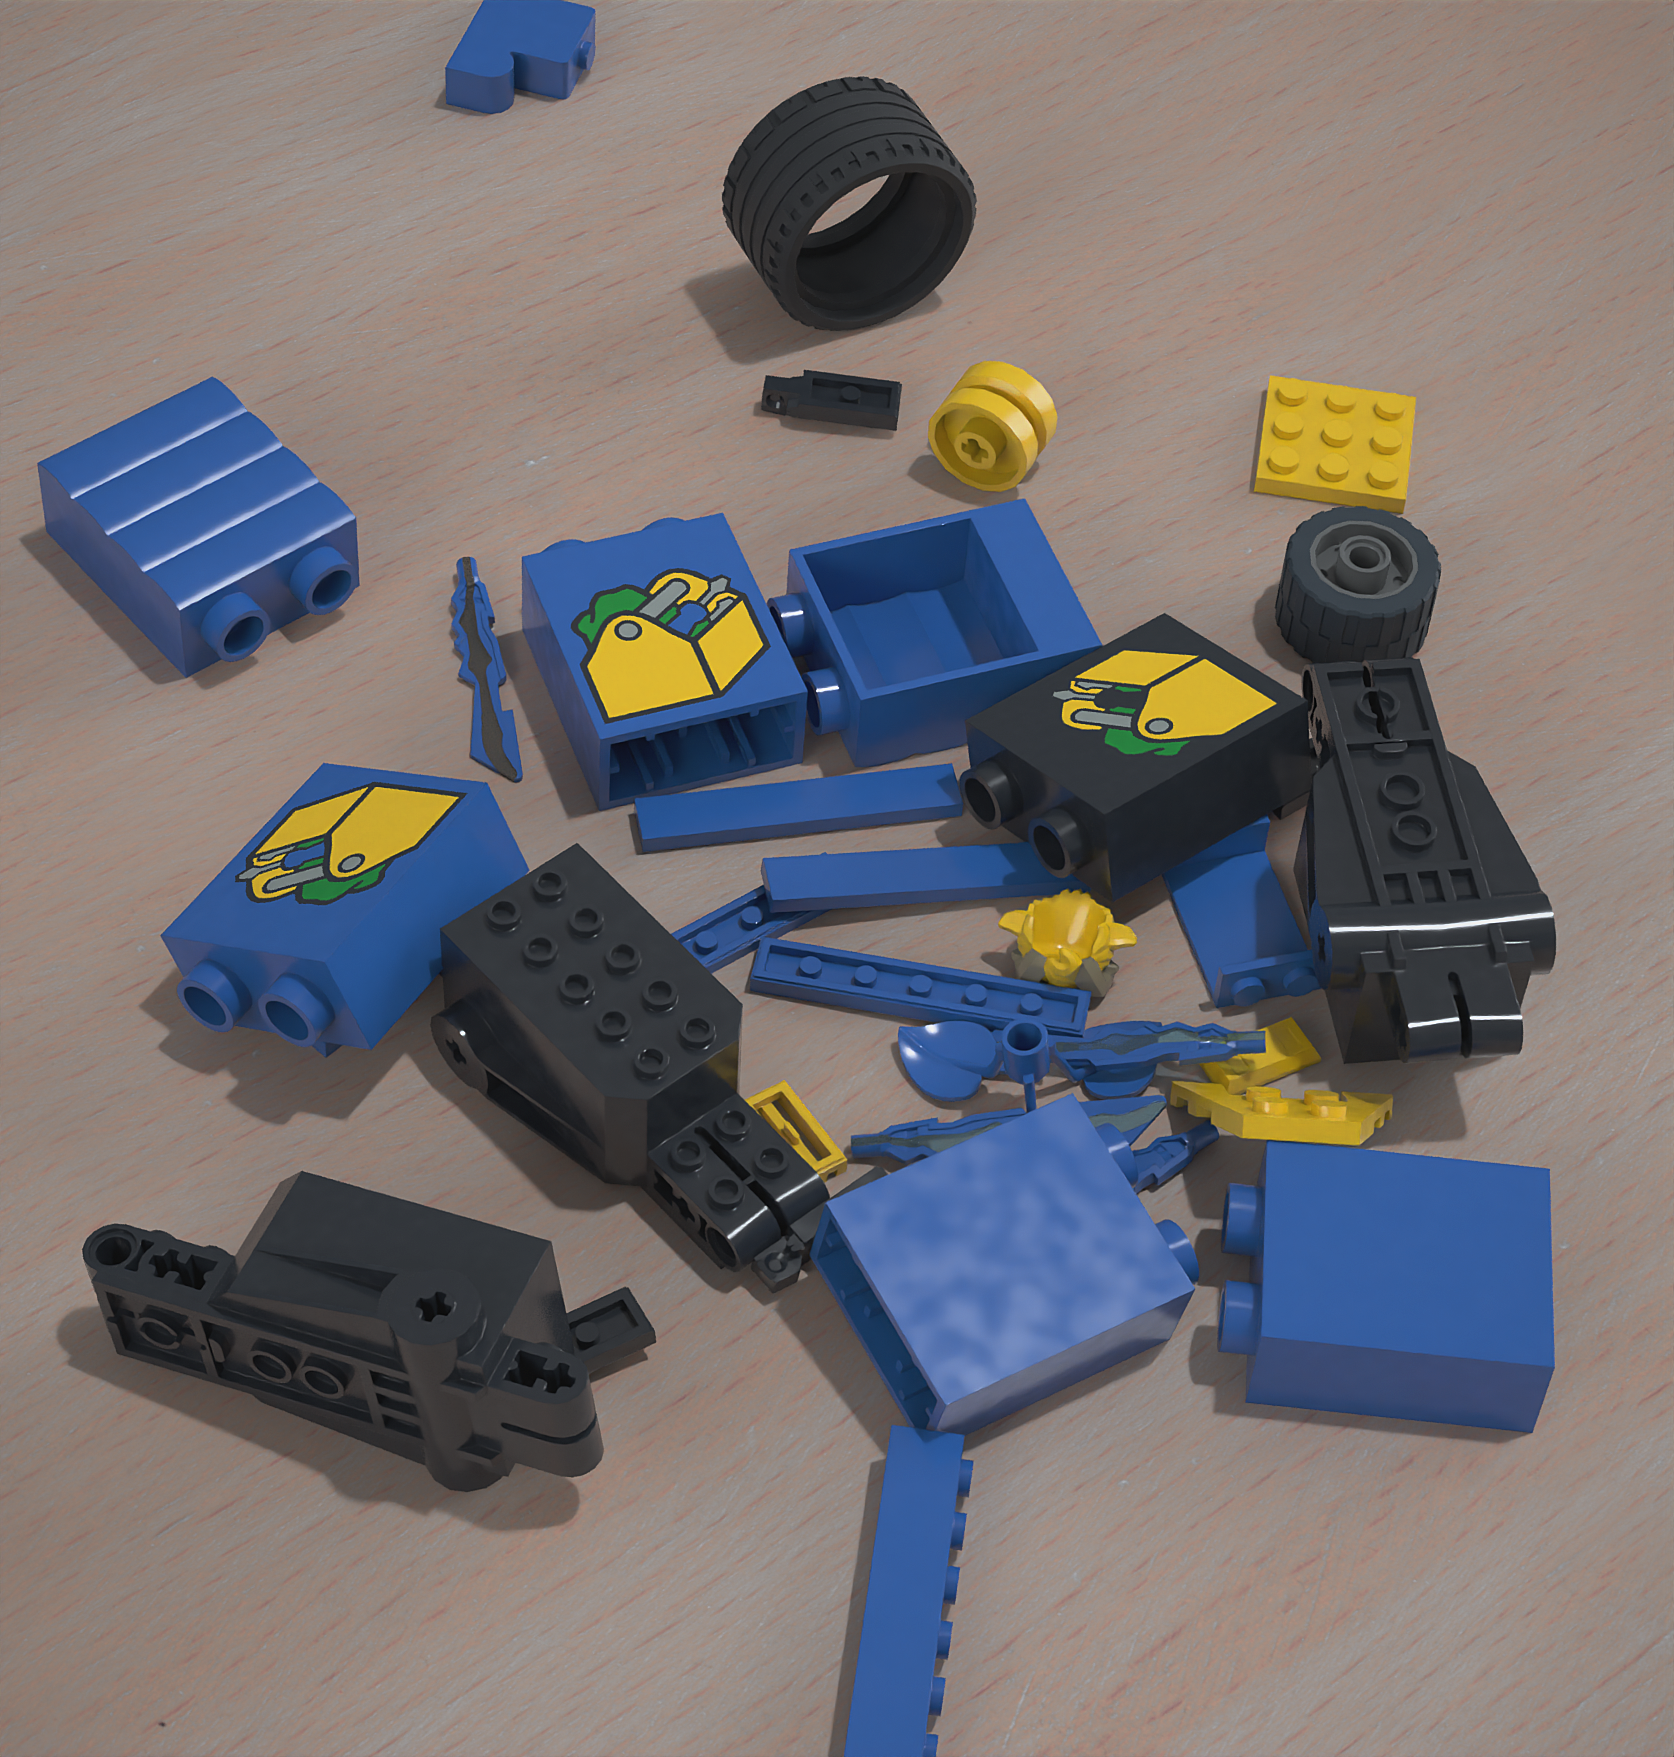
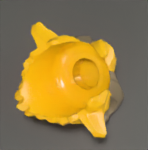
M1081 888L1072 892L1069 889L1063 890L1052 898L1034 899L1033 903L1029 904L1027 911L1014 910L1004 913L998 922L999 928L1009 931L1018 937V948L1011 952V958L1015 961V979L1037 983L1040 980H1044L1049 985L1073 989L1078 986L1080 990L1091 991V997L1105 996L1111 987L1114 975L1119 971V966L1111 960L1114 956V950L1134 947L1137 944V936L1133 930L1126 925L1114 923L1113 914H1111L1110 909L1097 904L1096 900L1092 899V895L1088 891L1083 893Z

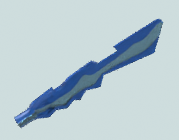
M1150 1022L1134 1031L1106 1025L1092 1039L1048 1035V1038L1055 1039L1056 1049L1068 1063L1089 1062L1096 1071L1146 1067L1165 1061H1179V1066L1226 1061L1234 1056H1238V1054L1266 1053L1265 1031L1237 1032L1214 1023L1192 1027L1180 1022H1174L1157 1027ZM995 1029L991 1032L997 1043L1002 1042L1001 1035L1003 1030ZM1004 1062L1000 1070L998 1071L997 1075L1007 1074L1004 1068Z
M1162 1095L1079 1102L1094 1127L1104 1123L1114 1125L1125 1137L1129 1146L1140 1137L1167 1106L1166 1098ZM1023 1108L974 1114L947 1123H939L938 1117L892 1125L879 1133L851 1135L853 1158L888 1156L908 1165L1026 1114Z

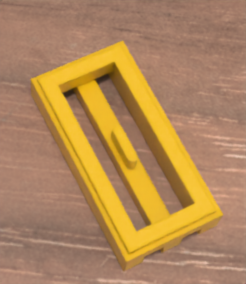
M785 1080L745 1099L756 1112L758 1109L769 1125L818 1173L824 1183L827 1182L828 1174L834 1172L838 1176L847 1171L848 1159ZM777 1100L821 1155L822 1160L817 1161L800 1140L797 1131L790 1122L785 1121L771 1102Z

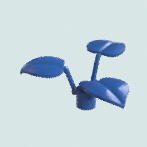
M1029 1018L1010 1022L1004 1028L1001 1035L1002 1042L999 1043L996 1042V1039L987 1028L969 1021H944L921 1027L900 1026L898 1029L899 1050L907 1074L923 1093L941 1101L956 1102L972 1098L981 1087L982 1077L994 1078L1003 1062L1007 1075L1017 1083L1024 1085L1026 1113L1037 1109L1035 1083L1039 1082L1048 1073L1050 1059L1070 1082L1075 1083L1084 1080L1086 1090L1092 1096L1104 1100L1130 1098L1139 1094L1151 1083L1157 1068V1064L1146 1067L1096 1071L1089 1062L1068 1063L1056 1049L1055 1039L1048 1038L1046 1028L1040 1022ZM1154 1021L1110 1023L1086 1029L1083 1038L1092 1039L1106 1025L1134 1031L1150 1022L1157 1027H1161L1162 1023ZM1113 1037L1095 1045H1082L1081 1047L1065 1046L1063 1052L1110 1049L1118 1055H1124L1147 1045L1161 1043V1040H1128Z

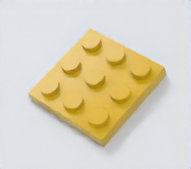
M1270 375L1254 492L1353 507L1365 506L1370 509H1381L1403 514L1407 497L1416 397Z

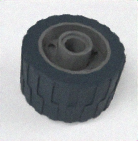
M1342 506L1312 515L1309 520L1303 521L1296 527V532L1290 536L1287 543L1275 604L1276 624L1281 629L1282 637L1294 647L1295 652L1313 661V663L1343 661L1362 663L1364 660L1412 657L1420 651L1425 637H1427L1440 583L1441 563L1438 561L1439 554L1435 546L1429 542L1424 532L1415 528L1411 522L1402 517L1394 516L1391 512L1385 510H1375L1365 506L1348 508Z

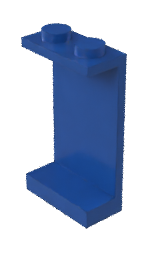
M1267 814L1162 874L1216 1008L1232 1005L1246 1007L1264 999L1286 995L1299 997L1313 990L1321 989L1315 974L1312 949H1307L1265 852L1270 827V820Z

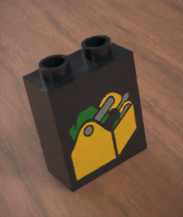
M1166 613L1157 616L965 720L970 769L964 771L960 776V790L972 816L987 829L994 830L1002 826L1024 842H1028L1040 863L1052 875L1058 878H1065L1072 874L1112 903L1310 790L1312 784L1308 700Z

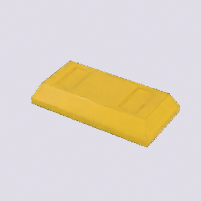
M1290 1017L1257 1030L1265 1031L1266 1053L1238 1054V1056H1234L1226 1061L1200 1063L1199 1065L1212 1083L1223 1084L1228 1094L1239 1095L1246 1092L1247 1087L1262 1086L1321 1062V1057L1294 1019Z

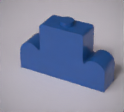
M483 0L445 67L446 104L481 113L495 114L504 112L513 105L515 89L561 100L569 98L583 70H590L594 61L596 50L595 9L563 0Z

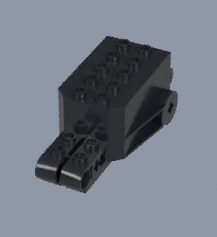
M1408 657L1364 660L1362 663L1343 661L1304 665L1301 680L1302 697L1308 700L1309 729L1320 770L1312 779L1293 872L1311 938L1315 974L1319 986L1326 994L1343 1063L1352 1064L1401 1060L1403 1063L1455 1060L1459 1055L1469 1059L1520 1054L1523 1045V1020L1520 1009L1529 978L1534 975L1549 974L1554 966L1556 929L1552 906L1548 896L1541 890L1535 873L1476 766L1447 750L1420 659Z
M578 843L440 928L443 969L439 975L443 978L445 1009L431 1017L430 1027L437 1048L451 1070L466 1085L477 1089L490 1102L604 1183L640 1186L720 1269L726 1267L730 1271L739 1272L752 1263L754 1257L787 1235L791 1224L830 1198L828 1189L818 1173L740 1096L743 1004Z
M300 1171L279 1183L235 1256L230 1255L227 1251L217 1246L208 1245L203 1247L176 1239L171 1234L162 1230L148 1231L118 1223L105 1225L95 1230L85 1240L82 1248L83 1260L94 1292L97 1295L108 1332L119 1355L252 1394L264 1404L425 1465L434 1480L449 1490L470 1492L487 1488L503 1476L508 1477L515 1463L557 1476L573 1478L592 1471L602 1460L604 1447L588 1369L580 1358L574 1356L575 1351L552 1241L305 1171Z

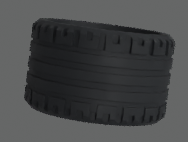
M864 76L844 77L814 85L791 96L771 110L755 125L736 151L728 167V173L723 184L724 191L722 192V202L724 204L722 210L729 230L783 310L795 321H800L805 326H814L815 329L830 331L852 330L881 323L908 310L929 295L950 273L962 255L972 233L977 211L975 207L977 199L974 193V185L968 173L915 101L906 91L899 89L897 85L891 82L886 83L883 79H870ZM889 175L880 190L858 211L831 227L808 234L817 220L836 201L865 183Z

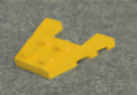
M1171 1081L1170 1105L1175 1107L1188 1106L1189 1114L1196 1117H1210L1211 1124L1240 1138L1361 1145L1374 1133V1128H1381L1384 1125V1120L1391 1119L1393 1095L1341 1091V1099L1339 1101V1094L1336 1092L1306 1090L1304 1091V1099L1281 1098L1280 1089L1262 1086L1247 1087L1246 1095H1231L1227 1093L1223 1084Z

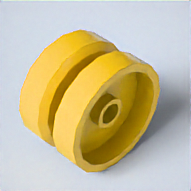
M982 361L969 366L930 418L928 439L934 455L943 467L961 482L982 491L1002 492L1016 487L1027 474L1036 458L1056 433L1058 416L1053 400L1044 387L1023 369L1000 361Z

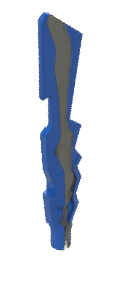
M462 557L456 562L458 587L451 598V604L456 611V615L451 626L457 636V639L454 641V648L464 657L458 675L475 686L471 758L508 780L517 783L522 781L523 772L513 709L502 711L498 686L506 682L507 678L498 640L489 627V624L495 623V616L485 584L480 581L476 560L472 557Z

